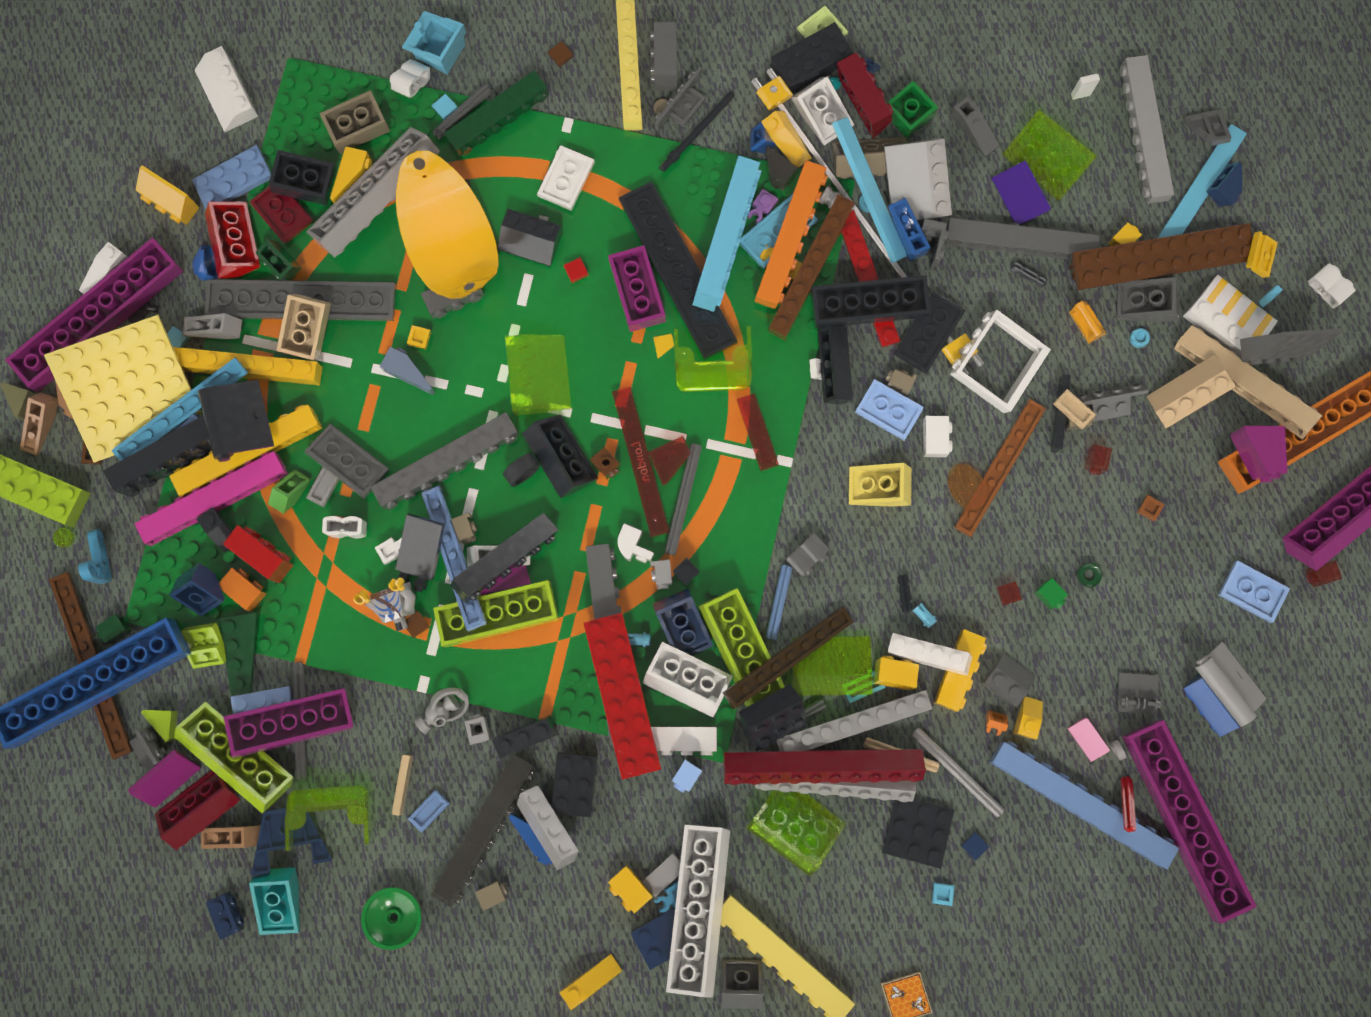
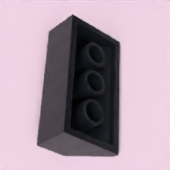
M561 414L536 421L522 433L560 498L574 494L599 479Z

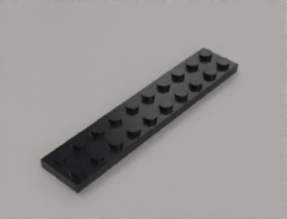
M652 181L619 197L622 208L642 245L645 246L654 268L703 359L706 360L738 344L719 306H716L713 312L692 305L702 274Z

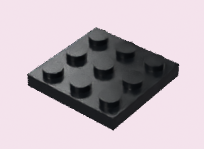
M916 799L908 802L894 800L882 853L941 869L955 810Z

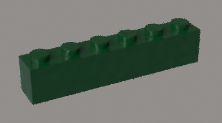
M532 71L446 131L444 135L447 142L459 157L469 154L472 148L486 142L487 138L491 135L499 133L505 125L513 123L518 116L529 112L538 102L541 103L546 100L549 95L547 86L538 74Z

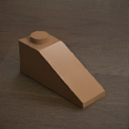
M42 392L28 398L20 450L36 456L39 455L56 417L58 398Z
M261 825L205 828L201 832V849L257 846Z

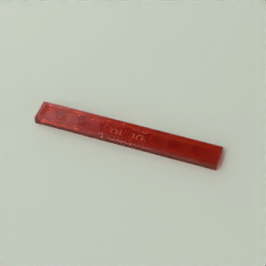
M631 387L612 391L650 536L652 538L667 534L669 529Z

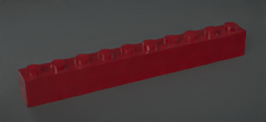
M922 749L724 752L723 755L724 784L731 785L747 783L752 785L760 783L798 784L804 782L812 784L820 782L858 783L862 781H870L872 783L879 781L917 782L923 780L926 772Z

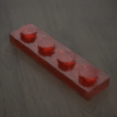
M755 393L736 399L760 472L779 466Z

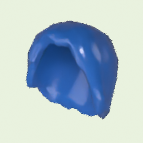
M201 245L192 262L194 273L203 281H207V279L219 280L212 248L209 245Z

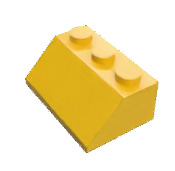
M143 165L140 167L136 191L141 195L140 199L147 204H155L154 208L162 214L166 212L170 214L169 218L178 224L182 222L187 225L198 211L199 206L180 189Z

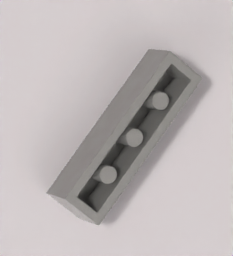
M538 785L522 792L517 806L556 870L574 862L579 851Z

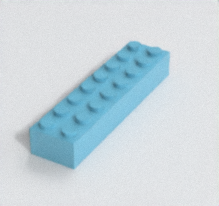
M738 156L692 304L694 306L713 312L716 306L720 307L762 171L758 169L760 162Z

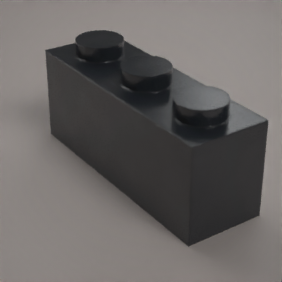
M548 715L500 734L492 742L500 759L550 739L557 734L551 716Z

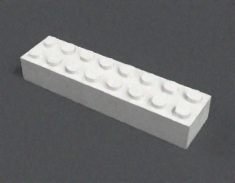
M685 825L666 988L668 993L713 998L730 830Z

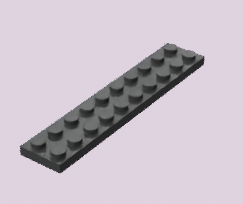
M207 279L205 315L225 313L240 319H283L287 296L295 293L331 303L328 320L394 321L396 284L391 282Z

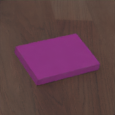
M174 749L131 786L128 791L130 795L156 808L200 770L201 767L197 762Z

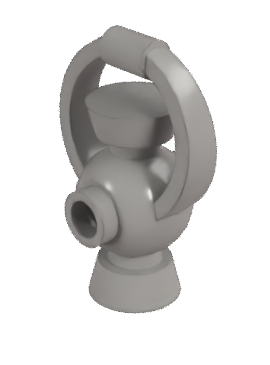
M445 688L438 691L431 698L430 704L425 710V716L421 715L414 719L416 726L422 733L427 734L432 725L441 727L448 721L460 718L468 708V694L460 688ZM452 694H455L464 701L461 707L458 700ZM445 696L444 702H440L439 700Z

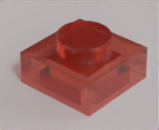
M1016 581L996 588L1002 606L1022 600Z

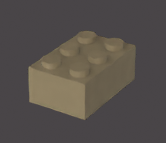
M371 90L320 113L328 133L340 154L344 152L345 147L354 148L390 132Z

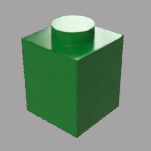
M1053 578L1048 579L1034 592L1049 609L1055 607L1059 609L1065 604L1066 601L1064 599L1068 596Z

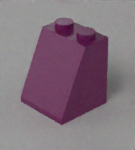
M1244 426L1231 434V439L1252 480H1260V483L1273 482V479H1280V476L1288 473L1285 426Z

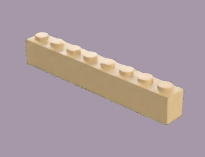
M1192 325L1178 340L1174 349L1196 365L1216 354L1237 386L1232 390L1301 439H1304L1322 417L1315 408L1309 407L1298 396L1292 395L1282 385L1270 380L1265 373L1253 368L1249 362H1242V359L1237 357L1233 351L1224 348L1219 341L1211 339L1200 328Z

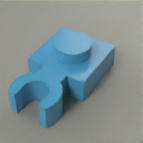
M678 880L664 889L665 896H658L654 899L655 903L660 901L664 903L659 912H666L670 904L673 908L676 907Z

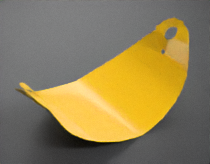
M415 151L408 155L401 164L396 188L397 217L407 254L417 274L430 290L450 299L466 297L472 292L481 289L497 273L498 252L491 226L468 184L447 162L430 151ZM416 158H422L425 161L423 169L419 170L414 167L413 162ZM467 283H468V284L475 283V286H474L472 289H470V290H465V289H464V287H465V285H467Z

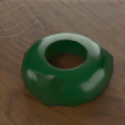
M1085 563L1076 571L1078 581L1085 587H1095L1102 579V571L1096 563ZM1088 569L1093 572L1091 580L1084 578V572Z

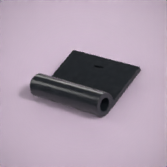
M258 380L206 387L198 391L214 459L219 462L229 461L234 453L274 447Z

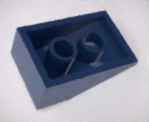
M688 588L653 603L655 613L670 646L691 656L713 646Z
M673 907L631 930V935L649 970L670 959L675 908Z

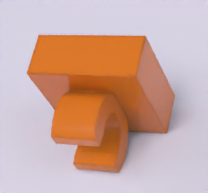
M988 710L986 715L987 733L990 732L991 728L997 729V736L1001 735L1002 731L1006 732L1008 716Z

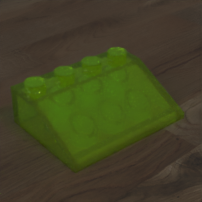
M1040 109L1002 154L1015 166L1026 160L1038 185L1058 201L1062 199L1098 157Z
M522 334L505 336L511 404L514 415L570 410L571 399L564 335Z
M871 636L833 637L793 667V688L798 695H873Z
M772 790L748 823L746 829L810 877L819 869L846 823L807 794Z

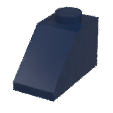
M1240 162L1228 164L1206 191L1219 207L1233 205L1237 202V197L1243 191L1242 164Z

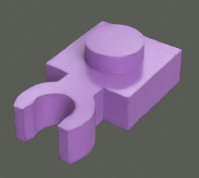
M762 189L752 204V207L756 209L749 212L748 219H751L753 215H757L756 224L762 221L763 213L765 215L770 214L778 202V198Z

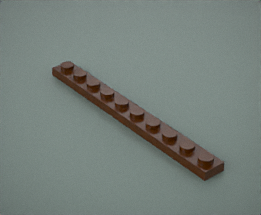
M65 572L49 579L76 659L78 664L99 653L71 574ZM114 696L93 706L112 760L132 753L133 749L129 743L130 740Z

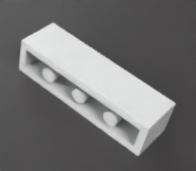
M895 633L892 634L888 653L891 656L912 660L916 663L965 676L968 675L972 661L970 653Z
M651 727L657 751H661V755H673V751H681V755H693V751H701V755H712V751H717V727Z

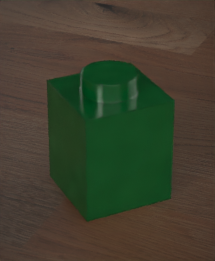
M114 614L95 627L98 631L97 636L99 640L107 644H114L132 632L124 617L118 614Z

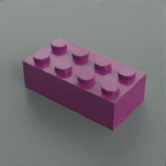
M645 246L608 255L629 331L633 332L666 322L665 312Z

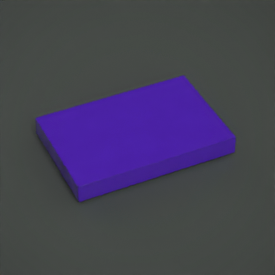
M1026 160L991 178L1013 222L1019 224V226L1051 210Z

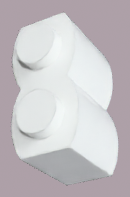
M409 59L402 64L400 69L391 74V89L409 98L413 97L429 81L430 67Z
M1330 263L1308 280L1309 285L1333 309L1355 292L1353 283L1343 278L1339 268Z
M329 516L323 518L322 532L332 538L348 536L359 539L366 536L367 522L354 516L343 519Z

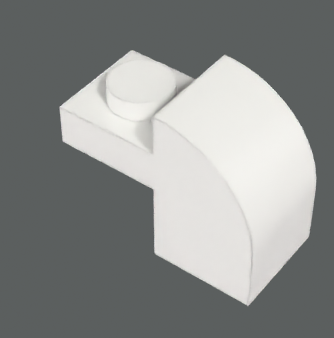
M624 524L618 536V547L622 556L628 561H631L633 555H635V559L640 562H651L654 553L637 546L642 536V531Z

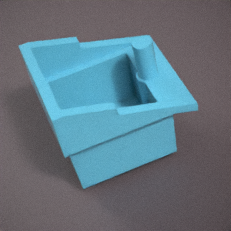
M424 11L419 20L414 24V28L403 44L402 49L412 52L416 59L448 75L465 47L464 36L466 30L464 24Z

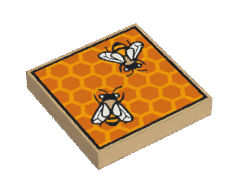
M920 972L881 983L891 1017H920L932 1013Z

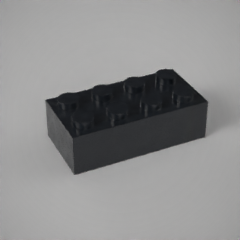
M836 22L772 56L771 67L777 77L780 76L794 94L820 77H825L836 71L837 63L854 52Z

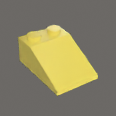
M905 463L849 467V505L910 506L912 468Z

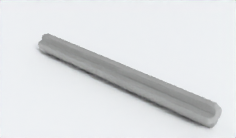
M917 728L912 733V736L996 817L1003 814L1004 808L924 731Z

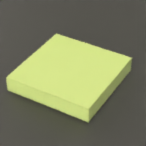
M826 6L822 7L797 27V30L807 38L836 22L844 36L848 34L846 28Z

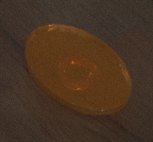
M955 465L948 474V487L953 499L966 510L976 511L981 509L987 498L986 486L982 477L974 468L968 465Z

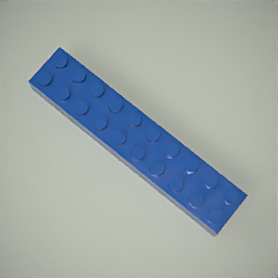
M164 618L0 706V741L3 748L15 749L192 654L175 619Z

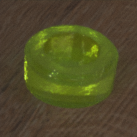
M66 528L58 529L53 535L55 545L62 548L70 547L75 540L74 533Z

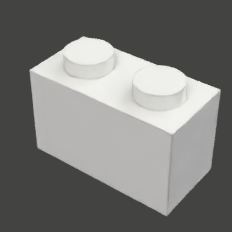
M925 416L923 419V457H947L949 452H952V441H949V433H952V422H949V416Z

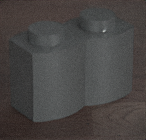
M814 533L785 561L800 577L804 574L807 577L815 570L813 566L818 561L822 563L829 557L827 553L830 549Z

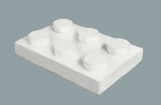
M560 145L537 193L538 197L572 211L595 163L594 159Z

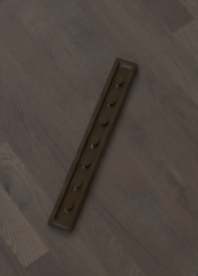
M844 606L839 607L722 692L732 709L738 708L854 621Z

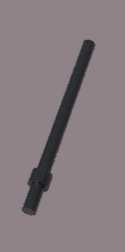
M731 91L726 94L686 139L667 155V159L659 166L662 172H665L673 163L675 164L680 159V155L735 97Z

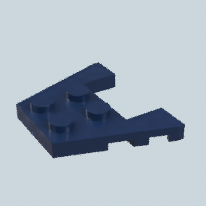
M305 805L263 813L251 872L252 876L270 873L268 851L311 844L313 864L332 861Z

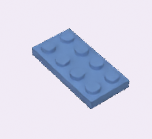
M255 145L192 179L206 209L208 202H230L270 180L271 171L260 148Z

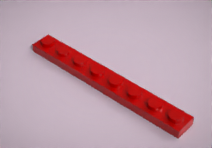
M853 209L841 234L858 282L879 280ZM893 321L873 323L881 348L900 342Z

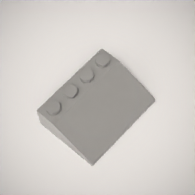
M934 138L885 146L884 152L890 205L906 198L916 220L952 215L945 139Z

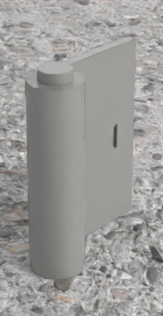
M1221 642L1207 656L1205 655L1196 661L1195 669L1237 724L1242 727L1257 717L1255 711L1266 700V697L1226 645Z

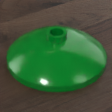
M396 887L384 888L374 893L365 903L361 914V926L366 938L373 945L385 950H395L409 944L418 934L422 922V912L416 898L408 891ZM392 913L397 914V920H392Z

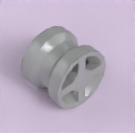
M828 186L823 192L819 203L826 204L831 209L837 195H841V193L834 192Z

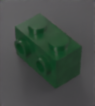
M267 239L255 252L260 261L273 271V275L281 281H291L302 269L278 241Z

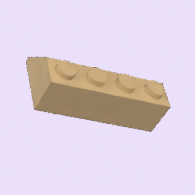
M1216 354L1152 392L1147 398L1165 428H1168L1237 386Z

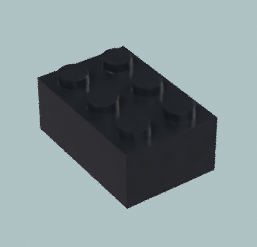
M277 150L268 185L271 193L327 206L336 173L335 166L331 162Z
M791 684L739 711L745 737L755 751L766 748L769 744L784 738L786 735L801 729L807 724L803 701Z
M557 753L552 809L555 814L581 817L593 816L598 756Z

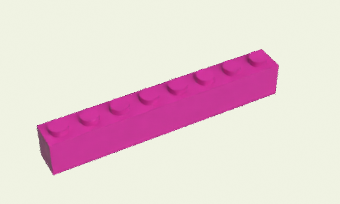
M274 451L266 452L261 455L260 459L245 463L244 467L239 470H231L226 474L227 476L210 481L208 486L196 488L192 491V494L175 499V503L169 506H161L157 509V512L142 516L140 521L134 524L144 544L153 546L197 523L196 519L210 508L220 511L286 477L289 473L280 455Z

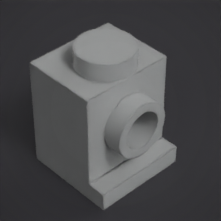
M670 560L650 562L651 568L655 567V570H651L652 582H656L658 590L668 589V585H672Z
M481 714L470 716L469 721H465L470 745L492 740L486 717H481ZM477 725H480L482 727V731L480 733L476 732L475 730Z

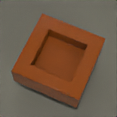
M1146 495L1137 513L1154 522L1165 504Z

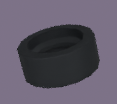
M527 453L511 463L502 475L511 487H515L535 474L540 468V464L532 453Z

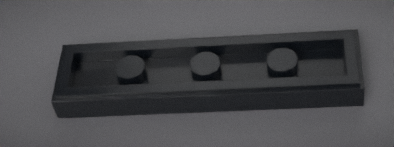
M1063 374L1059 378L1057 399L1065 390H1069L1070 375ZM1057 407L1055 409L1050 451L1056 453L1063 447L1066 415Z

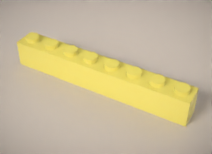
M616 0L624 130H643L635 1Z
M729 894L723 902L721 925L723 927L727 925L731 928V934L739 941L743 939L747 942L746 947L752 953L756 954L758 952L763 956L761 960L768 967L774 966L779 970L777 974L784 981L789 979L794 984L792 987L800 995L805 993L809 997L808 1001L815 1008L820 1006L825 1011L824 1015L826 1017H845L855 1005L854 1002Z

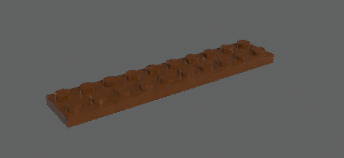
M1250 223L1073 252L1071 256L1077 289L1079 291L1246 263L1253 240Z

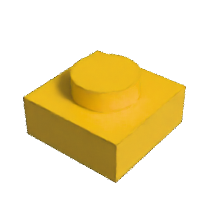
M412 325L407 344L427 349L431 330Z

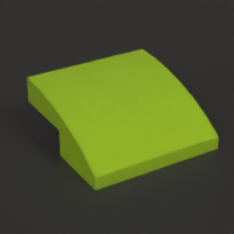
M216 623L187 627L181 631L192 653L187 658L193 669L220 665L226 662L223 639Z

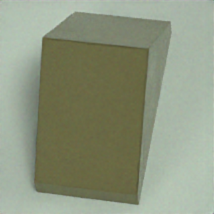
M4 382L1 383L0 386L14 417L24 421L28 398L36 394Z

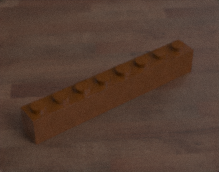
M839 194L837 195L769 327V333L786 341L811 292L812 286L815 285L854 209L855 202Z

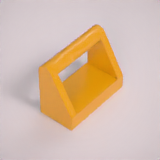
M1086 301L1077 303L1069 312L1088 344L1106 334V331Z

